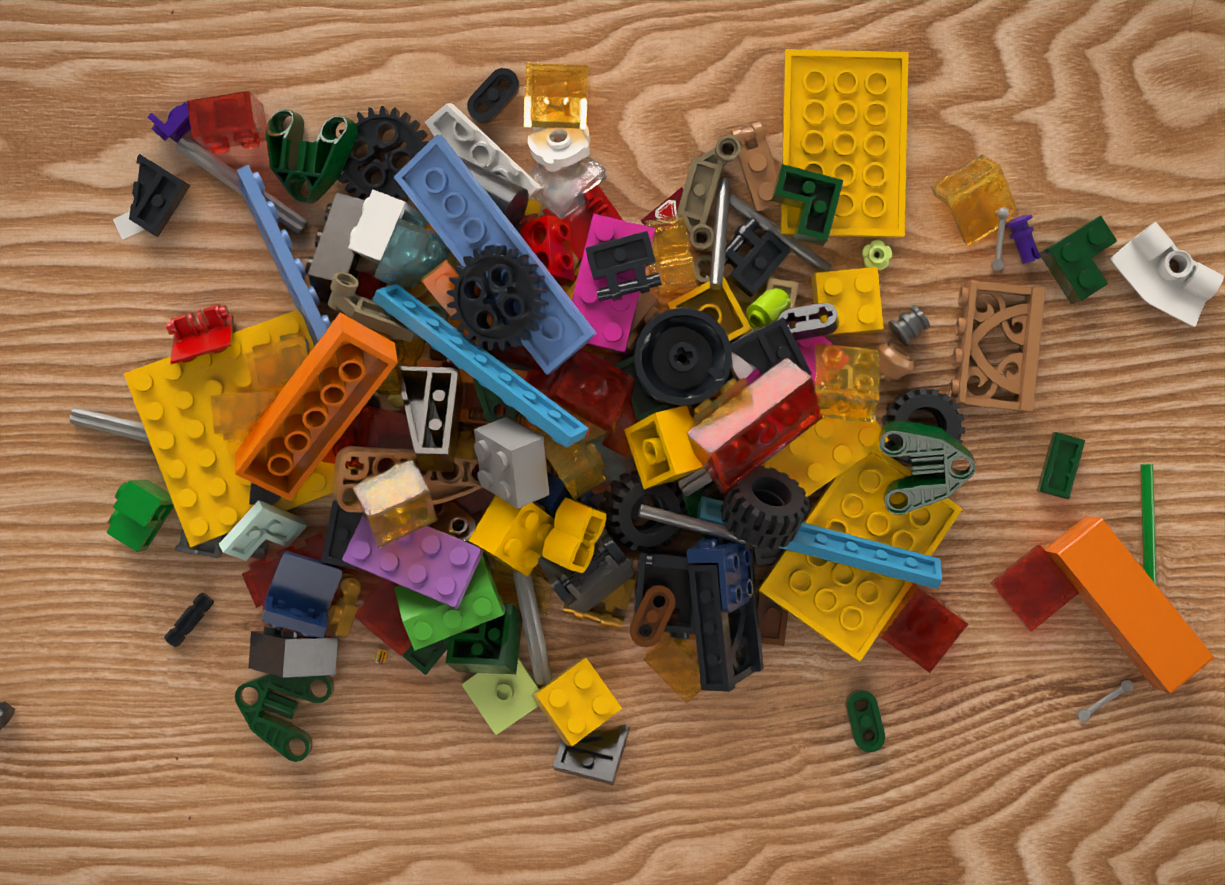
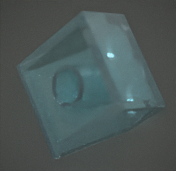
M398 218L374 277L389 286L397 284L406 291L422 284V278L446 259L450 263L452 252L440 236L431 230Z

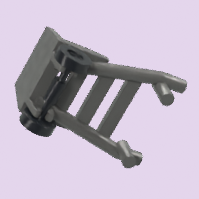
M564 462L558 467L557 478L571 485L567 478L572 475L578 482H581L568 462ZM605 527L595 543L590 564L583 573L569 570L542 557V555L538 561L548 576L547 581L566 605L568 604L571 609L584 613L634 576L630 560Z

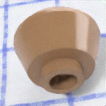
M887 341L878 345L874 359V365L877 367L875 372L886 381L891 379L899 380L913 371L914 359L904 349Z

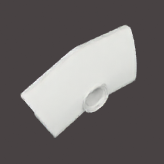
M1154 222L1110 258V262L1147 304L1195 327L1205 302L1211 299L1218 291L1224 275L1194 261L1186 251L1179 250L1157 222ZM1170 259H1175L1180 267L1178 273H1174L1169 268Z

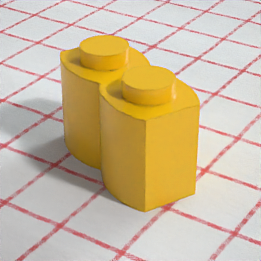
M565 498L556 511L554 528L545 538L542 557L569 570L583 573L590 564L595 543L604 529L606 514L581 502Z

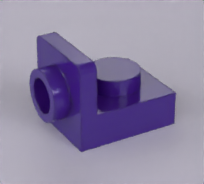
M184 102L182 105H178L171 110L166 123L153 113H150L148 118L154 123L151 129L164 141L170 137L178 143L202 116L188 103Z

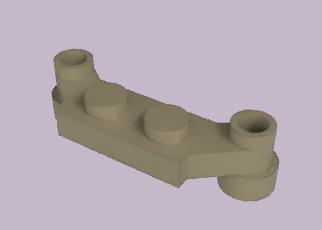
M731 135L721 137L717 141L716 147L700 158L693 156L676 217L682 219L688 232L691 246L699 251L707 250L713 244L714 232L706 225V221L722 167L728 162L734 161L740 153V142ZM730 148L732 154L726 155L722 152V149ZM703 235L706 238V242L700 244L696 241L695 237Z
M344 272L334 274L330 285L332 292L328 300V305L332 309L343 311L351 319L365 327L388 334V336L396 340L403 339L411 342L412 339L421 338L417 334L410 332L395 317L385 313L383 308L374 301L358 296L355 292L359 282L354 276ZM435 304L426 305L447 321L449 314L443 307Z

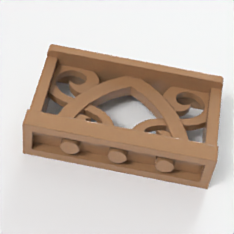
M974 280L966 282L965 287L960 288L958 304L962 306V316L957 318L955 335L959 336L958 348L954 349L952 356V366L956 367L955 379H951L949 385V396L953 397V402H956L958 405L1018 412L1033 411L1046 288ZM981 294H990L997 301L999 312L994 314L992 305L984 302L986 304V311L984 313L978 312L976 309L977 298ZM1002 294L1025 296L1024 304L1006 308ZM1011 318V326L1015 322L1021 324L1022 329L1019 334L1011 332L1007 319ZM973 321L981 323L973 331ZM1001 323L1004 335L1011 342L1020 345L1019 353L1010 354L1002 359L995 370L982 354L978 343L988 331ZM970 358L972 359L973 363L976 365L975 367L969 368V360H970ZM1008 363L1016 364V374H1011L1008 369L1005 376L1002 375ZM971 376H976L979 380L976 387L984 385L987 379L991 381L990 388L982 396H974L969 392L967 383ZM997 387L1015 394L1014 402L992 400L991 397L994 395Z

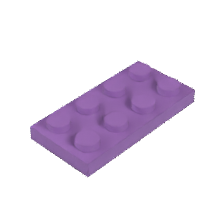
M391 511L364 512L342 561L458 610L484 550Z

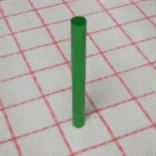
M1140 464L1143 569L1157 586L1153 464Z

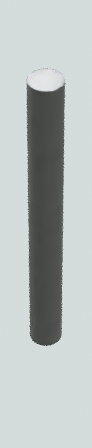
M721 178L718 182L710 288L712 290L722 289L731 185V181L728 178Z
M733 194L729 198V207L747 220L750 218L754 219L759 224V229L765 233L767 231L771 232L788 249L820 272L829 271L832 264L798 240L793 239L791 235H782L781 228Z
M643 504L640 506L638 517L741 544L746 543V541L738 540L734 537L735 533L728 531L723 525Z

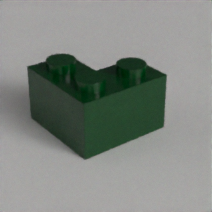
M782 164L777 175L771 201L801 209L793 239L820 246L825 245L829 238L844 180Z
M1100 215L1039 253L1071 305L1083 301L1108 285L1092 257L1116 243L1117 239Z
M504 604L506 608L504 615L480 624L479 634L457 633L450 636L445 663L457 672L516 675L523 622L521 612L513 604Z

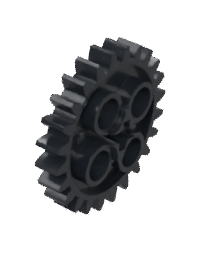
M381 106L379 114H376L369 107L368 117L366 118L358 112L357 118L359 122L356 123L358 134L343 168V174L340 175L338 181L342 184L348 183L345 190L349 194L355 192L354 197L362 200L365 196L366 199L370 197L372 190H376L396 199L400 196L406 202L409 201L408 195L394 178L401 170L397 168V162L404 156H409L410 160L415 157L429 143L428 141H422L428 134L424 130L417 131L421 124L417 120L410 122L411 116L407 112L400 117V111L395 107L391 110L390 115L384 106ZM340 129L339 132L341 135L344 132V130ZM395 130L393 140L387 143L383 142L385 132ZM406 142V146L404 148H399L401 147L402 143ZM362 145H368L367 154L364 157L357 158L358 148ZM381 152L386 153L384 155L386 159L384 162L379 161L381 159ZM366 166L363 171H359L360 167ZM377 171H382V180L378 184H371L372 175Z
M494 245L485 246L484 251L482 249L473 250L474 258L472 256H464L463 261L466 266H455L459 277L449 278V281L456 285L455 289L447 291L448 295L454 297V301L447 304V307L456 308L457 311L452 315L451 320L460 319L462 322L458 326L457 331L468 330L466 340L471 341L477 338V347H485L488 343L489 351L497 350L498 347H500L501 351L508 350L510 345L513 347L521 346V339L524 341L531 340L532 336L529 330H540V326L535 320L546 318V315L539 311L540 307L549 305V302L541 299V295L547 293L548 289L539 287V283L545 279V276L534 275L538 264L527 266L529 255L526 254L518 257V249L510 248L507 252L506 245H497L496 249ZM503 269L508 272L507 284H504L501 279ZM476 282H478L481 286V294L479 297L475 294L474 286ZM515 299H518L521 303L519 314L515 312L513 307ZM488 312H490L494 318V323L492 327L489 326V324L487 323L486 318Z

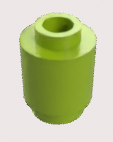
M781 289L767 290L747 308L746 316L749 324L758 330L778 320L780 314L790 308L791 300L787 293Z

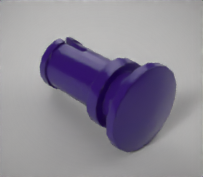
M1032 215L1018 216L1005 223V229L1010 228L1011 234H1009V237L1015 241L1022 264L1041 258L1032 235L1034 228L1028 224V220L1033 218Z

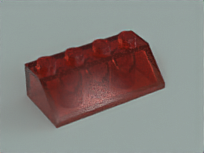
M785 358L687 432L693 453L721 492L725 494L822 419L812 377L791 360Z

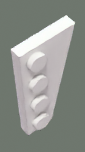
M452 103L445 104L425 121L434 137L442 135L459 157L496 175H501L527 189L529 198L542 188Z

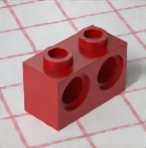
M547 214L521 226L522 238L557 283L563 286L575 281L570 221Z

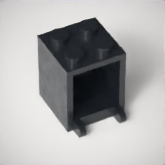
M649 550L648 553L639 551L633 618L644 594L649 588L655 585L666 586L674 594V608L680 609L679 621L669 620L663 632H669L670 637L677 639H689V634H695L688 565L692 563H688L687 554ZM657 595L653 599V604L657 607H661L665 603V598L661 595ZM644 624L640 627L639 631L642 635L647 636L652 632V628L650 625Z

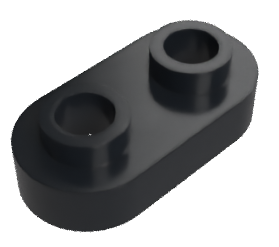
M508 68L495 70L470 96L467 102V109L474 121L481 124L493 121L518 94L520 88L519 80L512 70ZM508 82L510 84L509 89L506 91L500 90V83ZM481 104L489 106V110L486 113L478 111V107Z

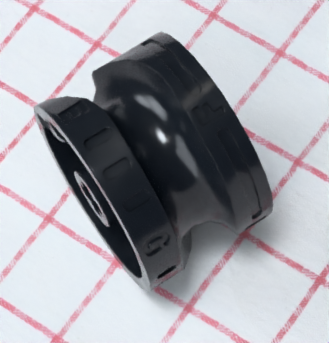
M691 308L671 309L654 317L642 330L634 353L635 372L642 388L654 400L671 407L695 406L709 399L725 383L732 364V349L725 330L710 315ZM680 354L686 356L687 360L685 363L678 362L677 358Z

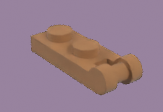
M760 121L753 123L751 128L744 130L740 128L731 130V136H734L740 142L741 149L738 159L754 209L759 213L781 206V203L771 201L777 172L765 138L762 123ZM755 139L757 148L747 150L745 142Z

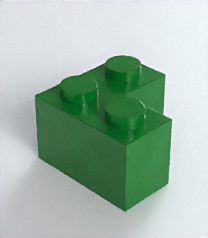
M129 480L128 483L124 482L115 494L117 501L113 508L116 510L109 518L108 524H110V527L106 533L136 552L147 551L172 511L174 504L169 492L151 481Z

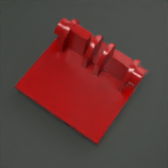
M592 176L586 180L581 179L574 185L575 188L542 210L544 215L548 214L570 221L572 250L578 260L583 257L593 214L624 221Z
M217 304L205 308L203 311L201 309L197 310L200 324H198L193 312L188 313V318L185 314L171 318L170 322L166 323L169 335L174 334L170 358L171 364L191 362L198 356L208 353L217 354L231 347L233 315H229L226 305L220 306Z

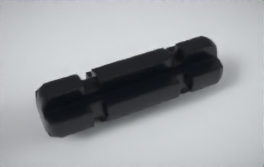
M199 594L193 601L194 605L189 606L174 624L175 628L167 632L164 637L167 643L173 647L180 646L186 638L185 635L189 634L204 616L203 612L208 611L214 604V601L207 594Z

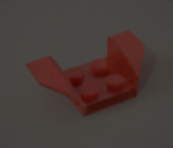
M580 348L552 374L547 375L540 366L529 370L524 379L526 382L550 400L607 431L602 445L625 458L628 456L630 446L624 430L634 425L636 420L631 399L635 378L583 348Z

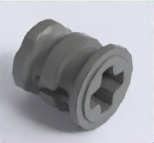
M916 305L910 307L909 313L905 314L904 312L899 315L897 322L894 320L888 322L894 335L905 346L910 345L909 339L911 337H918L922 329L927 330L930 328L927 317Z

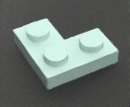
M258 500L219 543V546L223 553L246 561L265 539L289 547L307 525L302 517Z

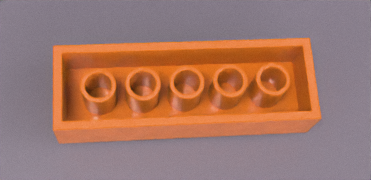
M340 312L235 452V475L291 501L398 363L395 343Z

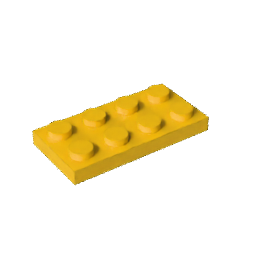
M852 388L797 428L752 457L750 461L755 468L757 466H764L768 469L772 467L781 473L788 474L791 479H795L799 483L798 486L805 490V496L808 497L879 448V434L882 429L855 389ZM888 437L885 438V443L889 441Z

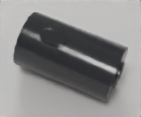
M460 157L510 223L516 228L527 208L528 190L501 175H496Z

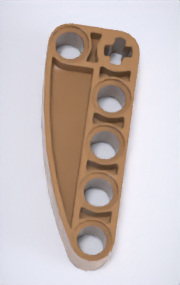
M358 446L344 447L337 453L335 459L333 497L339 506L348 512L401 511L447 502L483 488L478 480V476H472V469L478 464V457L473 460L455 457L454 470L448 475H441V471L421 470L412 474L409 472V466L413 461L417 460L414 450ZM351 457H355L359 464L354 465V469L350 470L346 465V461L351 462ZM391 458V467L387 471H377V465L381 459ZM346 489H357V495L352 501L346 502L342 500V494Z

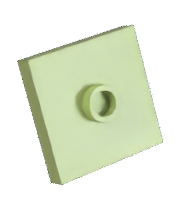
M519 657L516 675L476 673L461 684L495 735L538 707V704L531 695L540 688Z

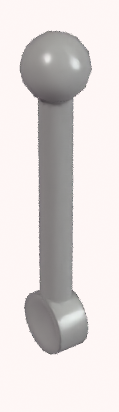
M1005 207L997 211L999 227L996 255L991 261V267L996 271L1002 270L1005 265L1001 259L1005 221L1009 216V210Z
M1124 680L1119 688L1089 708L1079 709L1077 711V718L1081 721H1088L1091 713L1124 691H1131L1133 683L1130 680Z

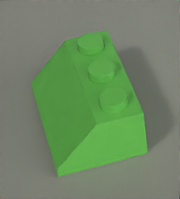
M483 554L458 610L400 585L394 587L402 622L414 651L504 615L506 610Z

